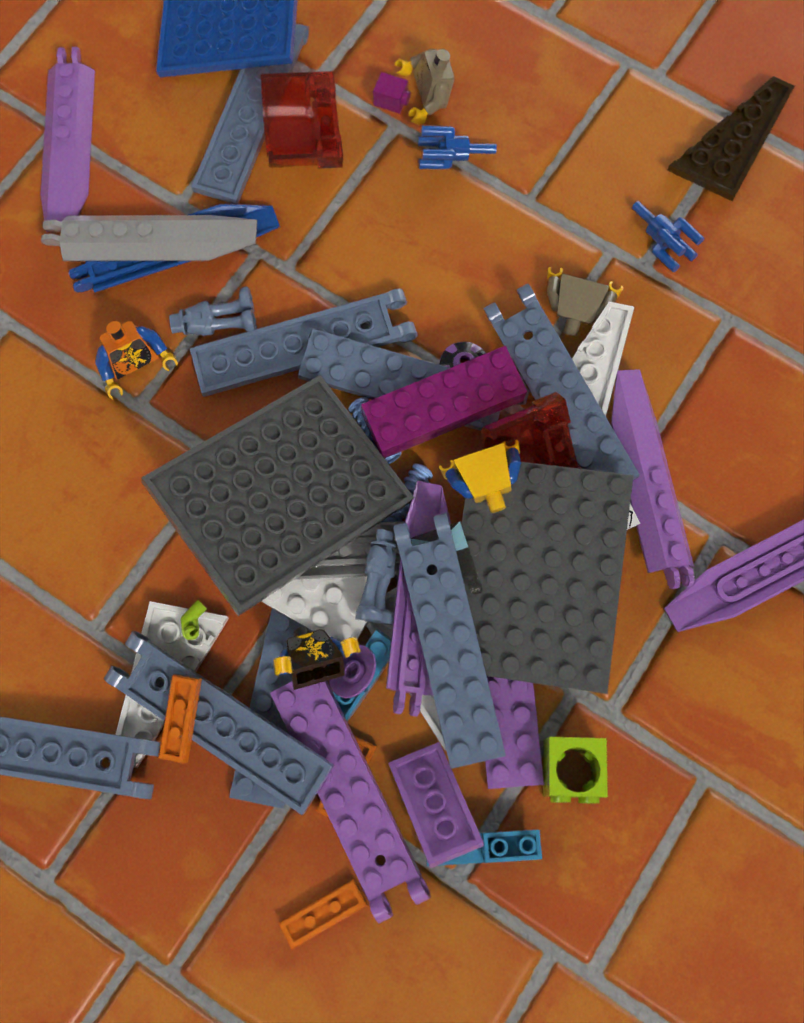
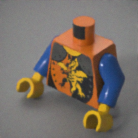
M118 321L110 322L106 327L107 332L99 338L101 346L97 350L95 364L102 380L107 383L105 392L111 399L113 398L110 391L113 388H118L121 396L123 394L119 384L114 382V377L118 380L159 359L158 354L162 357V365L165 370L170 371L166 364L167 360H173L178 366L176 356L166 351V345L154 330L143 326L137 327L132 321L122 325Z

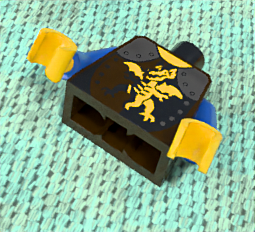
M298 627L293 633L294 636L286 640L287 649H284L280 656L273 660L275 675L291 673L294 690L345 676L343 657L347 658L355 652H361L357 637H350L339 641L334 637H329L325 630L319 629L309 632L307 627Z

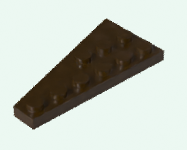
M773 76L755 91L753 96L745 103H741L731 115H727L707 132L696 145L686 150L684 155L677 161L672 162L667 171L733 201L795 86Z

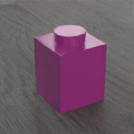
M381 72L373 90L374 106L400 114L403 106L408 105L411 92L408 91V80Z

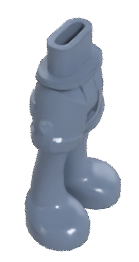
M242 287L239 291V298L233 302L209 304L208 301H203L184 310L180 309L179 313L169 315L172 334L183 332L184 335L197 334L207 336L214 334V330L225 328H244L247 332L256 330V318L253 313L255 310L249 287ZM234 313H242L240 316H236V317L215 318L216 316H222V315L234 314Z
M377 529L376 541L371 542V549L367 555V564L365 566L367 580L360 604L356 609V620L393 625L394 613L386 609L385 597L389 582L395 575L396 555L395 551L392 550V548H396V544H393L394 532Z

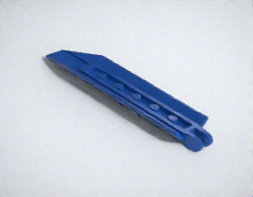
M220 204L189 214L257 220L256 238L280 227L273 206ZM85 261L86 264L69 270L70 278L76 280L89 275L90 277L75 282L73 288L78 293L93 288L95 293L190 261Z

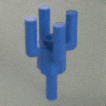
M422 126L421 136H418V146L438 147V149L422 150V159H419V169H450L452 161H468L469 153L496 154L497 151L496 144H471L468 136H455V129L452 126Z
M639 201L634 203L632 209L649 224L646 232L656 241L651 249L652 253L673 273L679 269L680 265L665 251L666 248H671L679 257L682 255L686 256L690 261H693L698 256L681 239V231L696 245H700L705 238L684 218L679 217L672 223L665 215L660 214L655 217Z

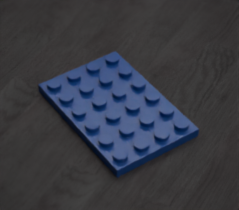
M164 0L156 67L159 77L293 64L298 0Z

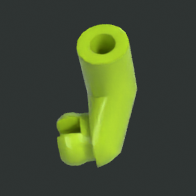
M199 600L181 617V632L187 640H195L199 636L198 618L207 610Z

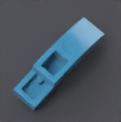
M379 629L375 630L365 645L373 652L376 659L375 674L368 687L359 695L351 698H343L333 692L347 722L372 689L389 662L391 638Z
M540 830L479 833L484 846L440 865L542 859Z

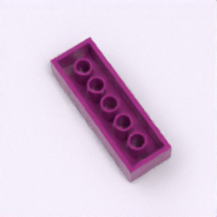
M503 346L361 404V414L377 450L385 459L524 401L527 390L507 347Z

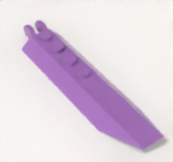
M58 47V63L48 71L40 194L44 221L57 220L62 222L67 216H79L89 195L95 70L81 64L79 47L72 48V63H66V51L63 47Z
M640 369L618 370L611 426L640 474V477L633 480L630 503L640 524L636 525L647 572L664 570L665 578L671 589L680 587L681 581L685 587H691L695 583L692 569L694 564L657 420Z
M417 480L413 492L414 499L410 502L405 520L411 539L430 542L439 540L433 516L447 513L452 530L443 488L441 485ZM400 557L386 688L396 691L393 700V712L395 714L402 713L406 693L412 694L409 702V714L417 717L421 708L422 695L433 696ZM429 565L427 567V573L429 575H435L437 573V567L435 565Z
M804 520L709 568L694 581V585L687 587L664 608L676 631L680 632L734 618L803 582Z

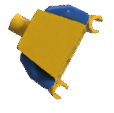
M515 440L514 446H507L505 441L490 448L454 459V461L449 460L451 466L446 469L442 468L441 465L439 466L443 477L448 480L451 487L465 498H473L475 503L486 500L491 513L499 512L506 508L502 494L512 491L511 485L518 479L521 467L519 441Z

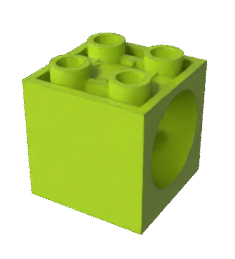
M548 737L544 739L543 797H550V802L554 803L571 802V797L578 798V803L590 804L600 803V798L608 797L607 739ZM565 751L579 752L590 763L591 779L581 787L583 790L580 792L568 790L567 785L557 777V761L560 762L565 757Z

